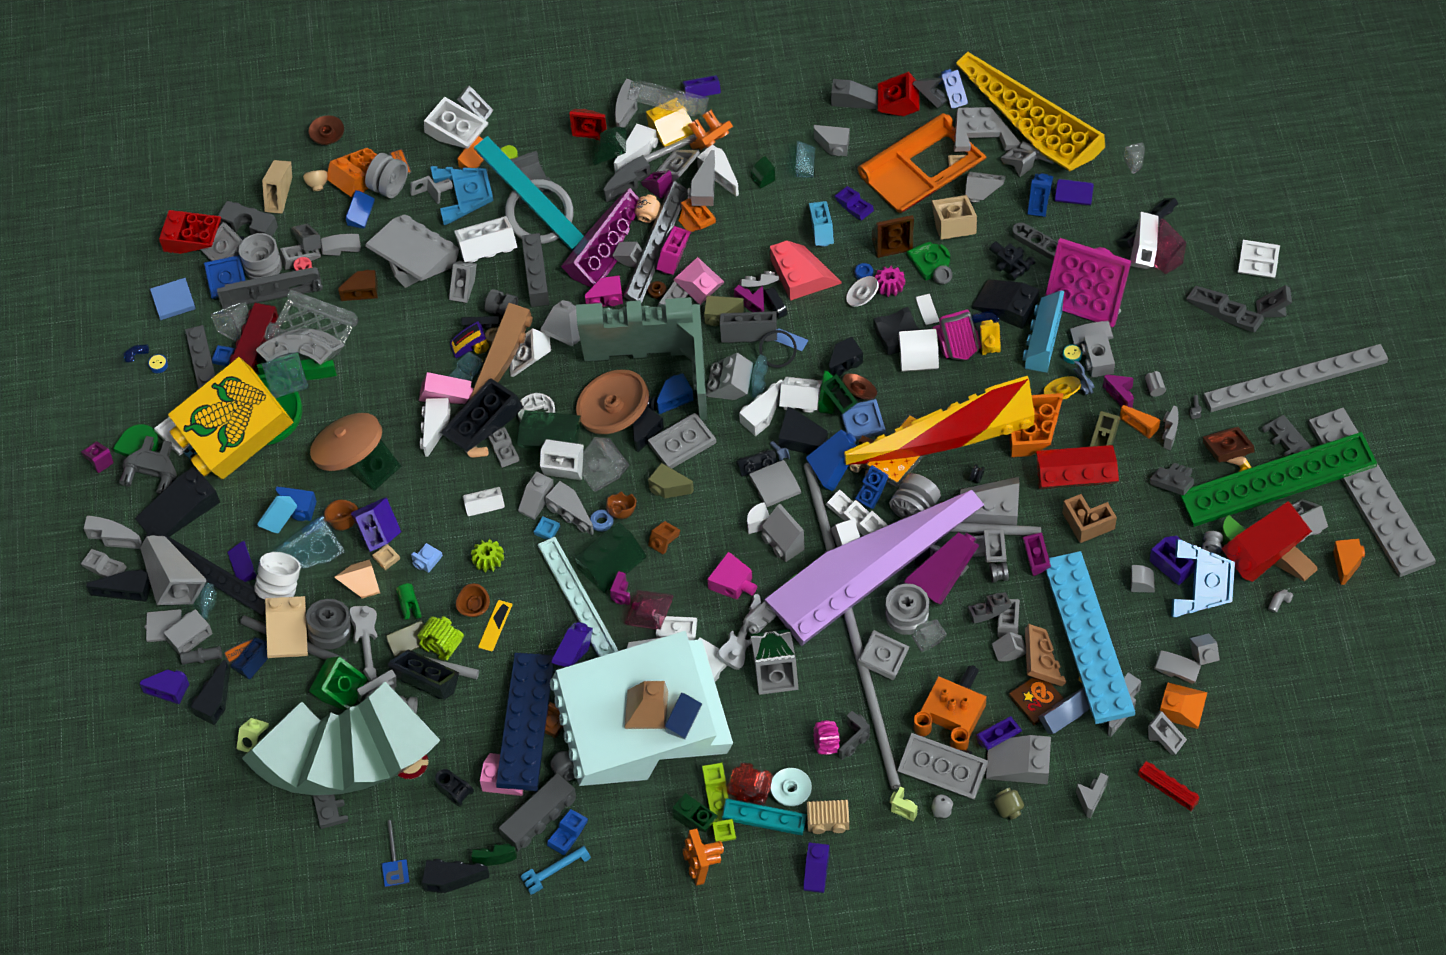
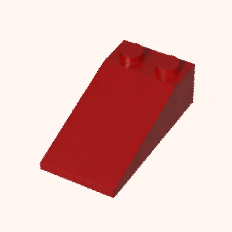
M1288 501L1238 534L1222 550L1229 560L1235 562V568L1241 576L1253 582L1309 535L1312 530Z

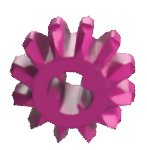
M883 266L882 270H877L875 278L878 281V291H880L881 295L886 293L889 297L890 294L896 296L897 292H902L905 278L903 272H900L898 267L893 269L892 266L889 268Z
M827 720L817 722L813 729V742L818 754L831 755L832 753H837L840 747V739L836 723Z

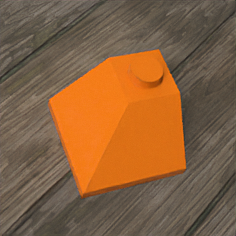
M1168 682L1160 711L1173 723L1198 729L1207 692Z

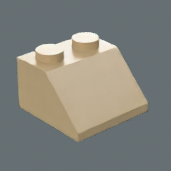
M967 195L932 200L936 229L941 239L976 234L977 215Z

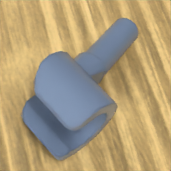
M774 441L770 443L776 450L779 461H782L783 458L790 459L787 448H780Z

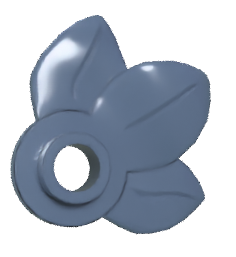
M1074 361L1077 368H1074V371L1080 379L1081 390L1085 395L1094 393L1092 390L1095 388L1094 384L1086 377L1084 367L1078 361Z

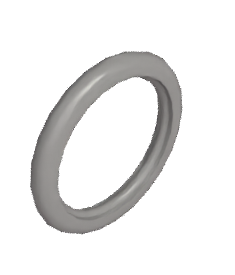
M544 179L531 180L537 188L549 189L560 197L564 205V216L572 223L574 216L573 204L567 192L560 185ZM513 190L506 202L505 216H507L513 232L522 239V235H529L530 233L524 231L515 219L514 207L519 196ZM554 232L540 235L541 244L559 239Z

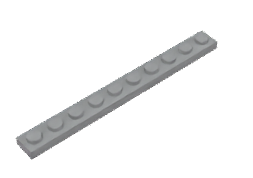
M1378 344L1204 393V399L1210 412L1382 365L1388 362V357L1382 345Z

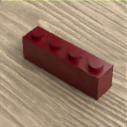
M254 303L253 308L248 312L247 323L242 327L241 338L236 342L235 353L230 357V364L240 357L257 373V364L261 363L263 357L256 349L271 338L279 317L275 306ZM271 328V333L268 335V329Z

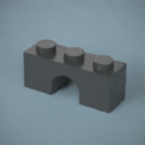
M227 201L218 215L221 216L220 225L224 222L234 232H237L242 225L251 224L249 226L251 235L265 233L273 236L278 228L276 218L272 214L260 212L252 207L242 206L237 202Z

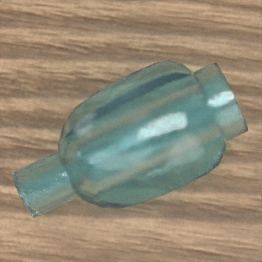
M205 583L197 597V607L201 611L200 615L205 620L208 619V613L214 609L217 599L214 585L210 583Z

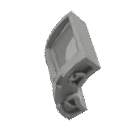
M301 328L287 331L266 341L256 351L268 363L282 357L284 354L300 353L314 359L321 365L332 359L345 345L326 332Z

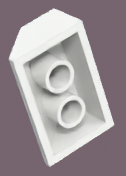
M507 216L454 231L464 262L472 263L477 261L478 258L493 257L496 253H507L517 248L513 228Z

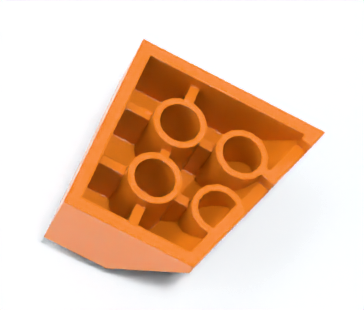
M1064 393L1032 395L1035 415L1034 425L1028 429H1020L1009 434L1011 457L1032 456L1036 451H1041L1051 445Z

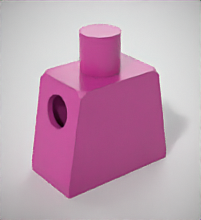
M730 552L726 554L708 578V589L733 599H738L743 591L751 596L754 595L757 585L751 582V569Z

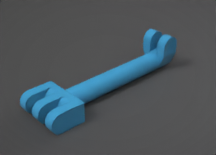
M585 846L537 874H535L533 869H530L521 875V879L526 881L524 884L527 888L530 887L528 889L529 893L534 894L543 888L540 881L580 857L584 862L588 861L591 857Z

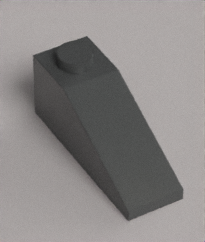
M833 79L831 105L878 109V91L852 80Z

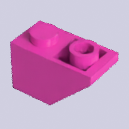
M620 276L601 278L585 294L586 304L602 303V307L623 304Z

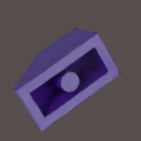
M165 670L141 680L140 686L145 694L180 704L189 686V682L183 672Z
M809 842L804 891L824 893L830 856L829 845Z

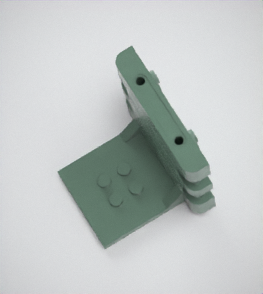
M691 297L665 299L666 304L659 305L658 307L642 306L641 301H626L627 307L616 310L603 308L602 303L576 305L577 326L585 362L610 360V356L633 354V358H647V353L671 352V356L685 355L692 361L694 390H697L700 419L707 420L700 304L692 305Z

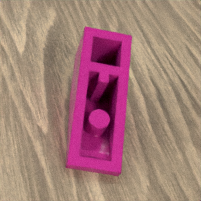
M676 226L673 227L661 250L656 269L661 270L665 274L674 275L691 231Z

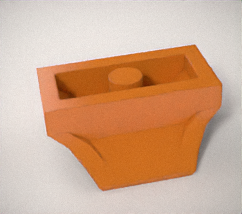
M691 199L681 202L682 212L678 221L685 230L693 232L716 223V218L706 206H692Z

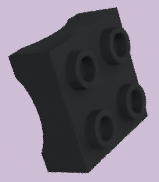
M909 307L902 308L888 316L874 318V329L888 355L900 351L899 332L920 330L912 317Z

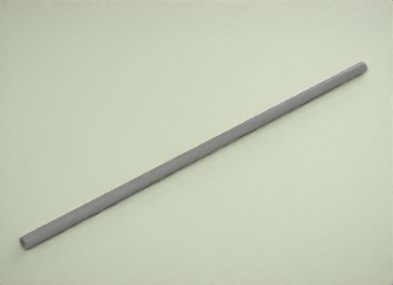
M806 463L804 464V469L826 551L828 552L836 547L816 473L811 465ZM850 608L844 613L846 625L891 789H898L901 785L870 671L868 668L858 664L864 649L853 609Z

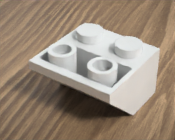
M546 439L541 448L540 467L543 474L582 480L584 445Z

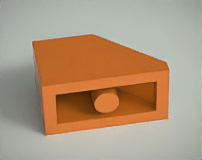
M1359 539L1335 541L1333 554L1341 585L1346 584L1360 566L1362 558L1365 557L1364 546L1360 545Z

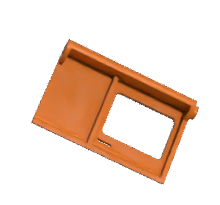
M942 113L861 164L857 169L861 178L898 213H902L984 161L987 157L970 142V151H965L968 154L967 156L934 177H928L910 159L942 138L950 137L954 141L956 129L952 126L953 120L950 115Z

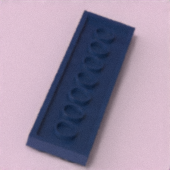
M515 653L496 788L538 790L551 691L550 680L553 676L554 663L551 662L554 655Z

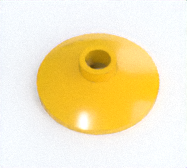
M1073 376L1055 379L1044 388V394L1064 393L1063 399H1067L1080 389V379Z

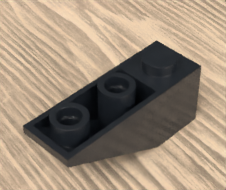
M223 660L220 665L216 666L213 676L205 682L201 693L193 699L191 705L196 717L214 726L226 710L230 674L226 660Z
M441 859L426 860L422 885L424 891L447 893L490 877L488 866L480 863L469 865L461 861L450 863L444 862Z

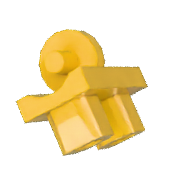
M992 320L982 321L980 325L982 355L990 352H1001L999 323H993Z

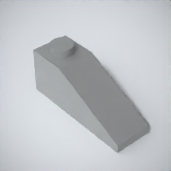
M715 150L709 152L692 179L691 188H688V199H691L692 206H714Z

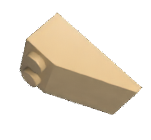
M305 596L265 598L268 658L308 656Z

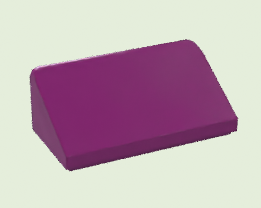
M1042 532L1023 537L1033 576H1036L1051 567Z

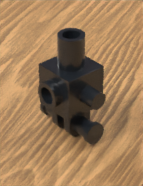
M995 241L989 248L997 256L996 269L999 272L1004 270L1012 281H1015L1018 276H1023L1024 272L1029 271L1030 266L1035 264V260L1031 256L1024 261V250L1021 247L1015 248L1010 243L1004 248Z

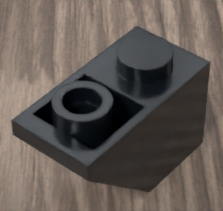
M853 337L835 345L829 363V373L832 376L836 374L840 376L844 372L857 368L863 363V351Z

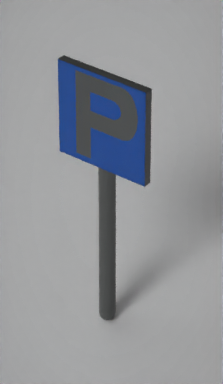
M388 820L392 862L382 863L385 887L410 883L407 859L396 861L392 822Z

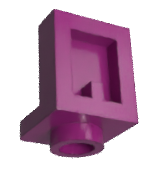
M618 571L610 590L611 600L620 605H629L631 602L630 593L626 592L628 588L626 573Z

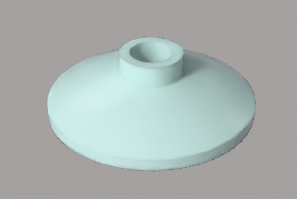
M786 768L779 771L772 779L771 793L775 800L783 805H800L811 794V780L802 770ZM793 788L795 789V791L788 792V789Z

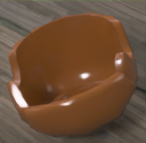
M621 491L607 498L606 510L614 518L626 519L633 514L637 500L633 494L626 496Z

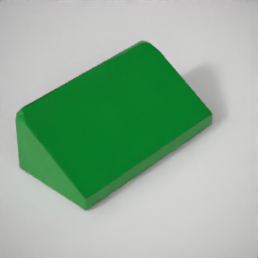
M825 371L823 374L822 384L833 377L828 371ZM821 386L818 401L819 412L832 414L835 405Z

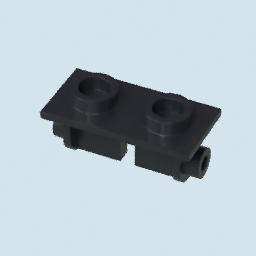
M766 449V451L757 453L754 456L740 457L736 463L738 468H740L741 477L777 463L775 450Z

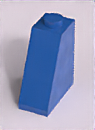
M840 430L806 457L822 485L831 491L837 487L849 466L845 464L844 452L856 447V439L850 432L846 433Z

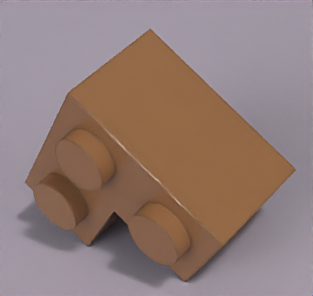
M1082 494L1064 501L1062 513L1080 543L1115 529L1117 517L1108 502L1090 509Z

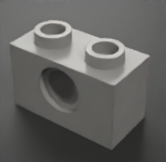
M1107 333L1084 336L1081 350L1082 355L1086 356L1085 366L1087 371L1090 370L1091 378L1114 374L1115 362Z

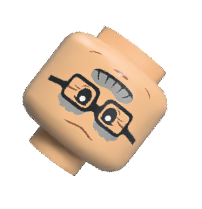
M648 194L638 199L635 214L640 221L650 223L656 219L661 205L655 196Z

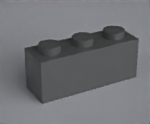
M776 311L721 313L720 315L721 342L761 341L767 333L778 330ZM778 333L769 335L764 341L777 340Z

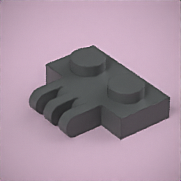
M1174 463L1169 469L1160 467L1150 478L1151 485L1185 495L1194 484V479L1189 477L1192 474V468H1186L1183 465L1179 466L1177 463Z

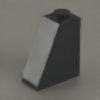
M787 407L779 435V447L811 454L828 440V431L792 407Z

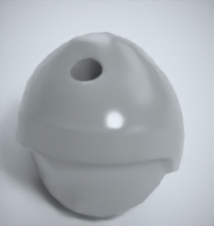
M937 795L932 802L934 816L937 818L949 817L952 812L953 801L946 795Z

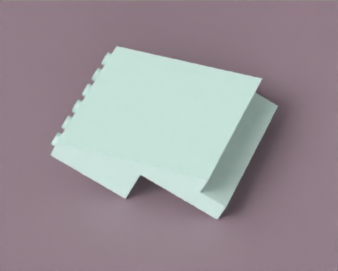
M686 631L556 670L553 678L550 680L551 690H554L555 706L560 712L559 721L565 731L564 740L569 746V758L573 761L574 777L578 780L579 786L648 780L656 764L661 759L727 754L733 745L702 640H688ZM644 681H665L668 689L666 723L681 692L701 702L702 706L686 739L668 734L666 729H625L628 689Z

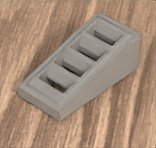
M301 245L280 248V258L285 270L294 268L295 260L300 257H307L312 261L320 258L321 254L318 249L311 250L312 253L304 251Z
M1009 599L1012 604L1010 608L1015 609H1007L999 614V638L1009 632L1018 634L1019 599Z

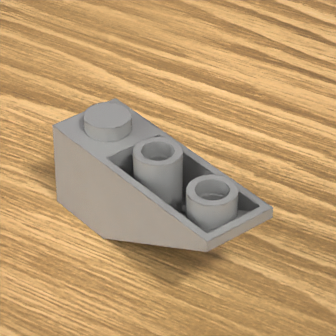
M559 481L545 497L547 508L552 513L561 515L566 522L575 524L580 531L593 535V524L575 490Z

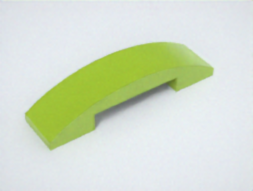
M723 763L702 766L709 810L718 815L717 819L712 823L715 841L735 840L733 819L722 820L726 798L729 799Z

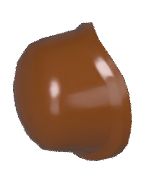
M336 500L325 509V519L335 530H346L355 524L351 513L358 510V508L350 501Z
M475 583L466 585L456 600L457 610L462 615L468 617L482 615L487 611L490 604L489 594L485 588Z

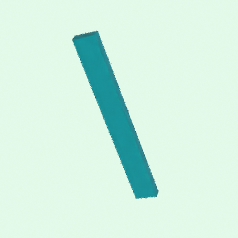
M488 136L474 146V150L573 251L583 239V234Z

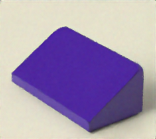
M716 75L682 82L687 99L721 93L720 82Z
M1058 179L1055 201L1091 206L1094 184Z
M242 541L229 550L228 555L236 577L247 582L256 579L257 576L246 544Z
M1010 716L976 735L977 742L980 746L989 750L1022 732V730Z

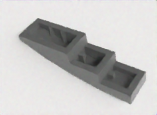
M1195 286L1186 298L1188 302L1218 319L1254 333L1264 321L1262 314L1246 310V305L1229 300L1226 294Z

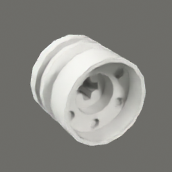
M271 552L263 555L259 562L258 575L254 586L257 595L264 600L265 598L294 597L301 569L300 562L293 556L282 552Z

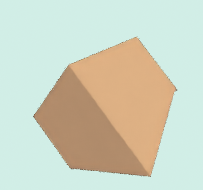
M370 559L350 565L335 576L337 580L359 595L361 599L380 593Z

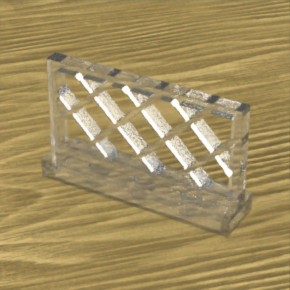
M290 289L287 294L288 300L272 330L275 333L283 334L302 327L308 328L307 325L317 322L319 329L316 330L325 331L333 328L335 335L332 336L344 344L353 326L356 327L359 320L354 312ZM291 305L298 307L299 312L292 315L288 313ZM314 313L315 318L305 321L304 314ZM301 316L303 323L293 326L291 319ZM330 319L331 324L321 327L320 320ZM289 321L290 328L280 329L282 323ZM347 325L345 331L337 333L335 326Z

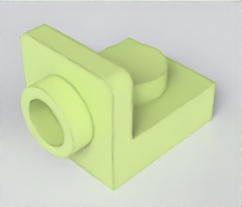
M900 787L898 792H894L891 796V812L914 822L918 806L911 800H903L904 788Z

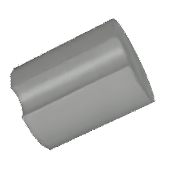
M1154 371L1145 376L1151 396L1157 397L1166 392L1160 372Z

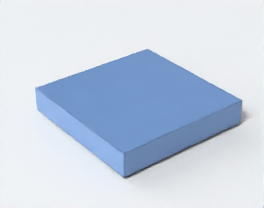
M186 278L150 289L160 320L196 309Z
M876 399L860 402L845 414H841L846 433L850 432L856 440L860 439L862 435L872 437L886 434Z

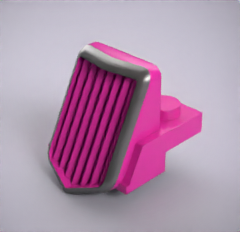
M969 310L942 316L939 319L940 325L933 327L937 332L940 349L946 358L950 357L955 360L968 361L981 349L978 332L974 328Z

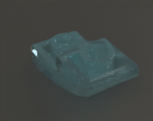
M468 352L457 362V368L448 377L471 381L482 366L483 360Z
M761 354L752 372V397L754 398L757 397L759 392L762 393L766 386L764 375L768 370L767 357Z

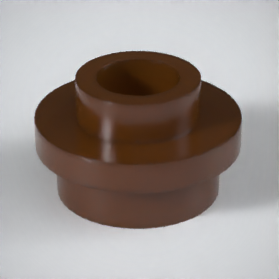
M660 281L652 282L648 287L649 295L654 299L662 298L666 293V285Z

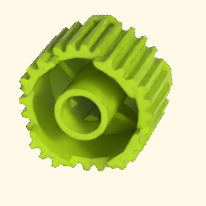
M432 616L417 636L421 640L419 642L421 648L427 652L433 651L439 655V659L445 661L451 657L461 643L464 634L451 626L452 622L448 618L442 616L441 619H437Z

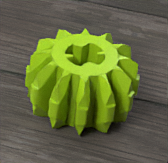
M491 539L486 543L481 540V545L475 544V549L471 552L472 563L476 565L478 570L483 568L485 573L488 569L494 572V567H500L501 562L504 561L503 548L499 546L497 541L492 543Z

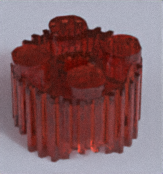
M741 762L739 767L733 769L727 792L734 795L737 801L751 802L764 806L772 785V773L766 770L763 772L753 769L754 765Z

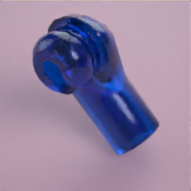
M989 311L972 314L973 323L986 320L999 323V318Z
M135 345L126 350L123 354L125 362H134V355L148 354L149 345Z

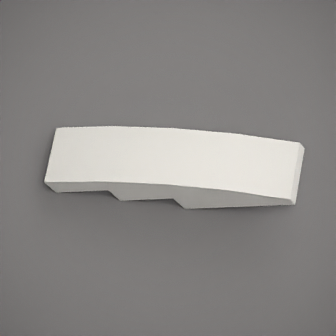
M841 490L826 503V506L844 521L854 519L858 532L864 536L888 526L873 511H867L856 500L853 502Z

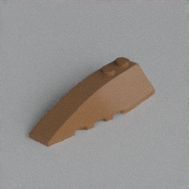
M508 303L470 400L490 378L499 382L510 366L520 344H523L525 341L526 328L532 324L533 317L531 316L530 309Z

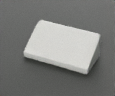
M500 487L463 495L468 516L505 507Z

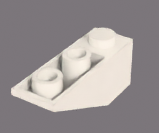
M1140 212L1130 266L1146 270L1154 266L1157 251L1158 216Z
M782 380L770 385L766 392L758 395L751 404L744 406L739 412L740 423L754 436H757L770 425L780 400Z
M448 398L426 399V405L422 406V416L425 417V421L421 422V432L424 433V437L420 438V448L424 449L425 457L429 456L442 437L440 432L450 423L451 408Z

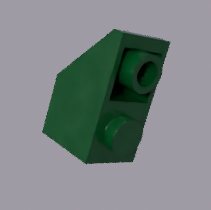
M686 793L673 807L674 819L690 830L697 829L698 831L706 832L718 817L717 814Z

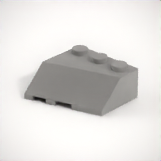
M1019 477L960 489V495L973 490L984 504L983 507L962 523L1017 525Z

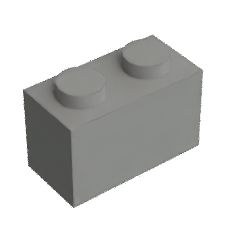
M196 609L185 614L179 622L172 624L164 632L167 642L179 655L181 652H189L213 634L210 625Z

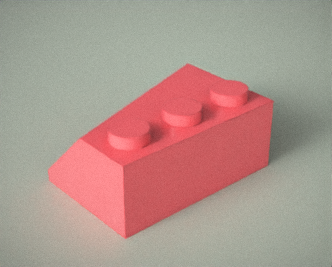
M784 241L770 246L771 262L790 301L842 284V281L804 245Z

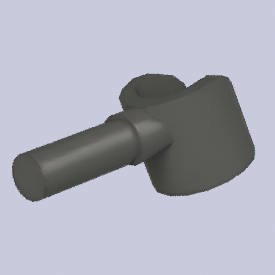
M1194 395V408L1189 409L1191 419L1200 418L1202 411L1201 406H1199L1198 395Z

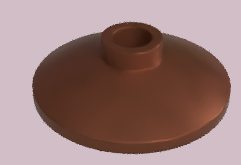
M321 116L315 119L309 127L310 138L322 145L335 143L344 133L342 121L335 116Z
M849 373L844 375L842 382L854 397L867 400L876 397L877 390L869 380L857 374Z

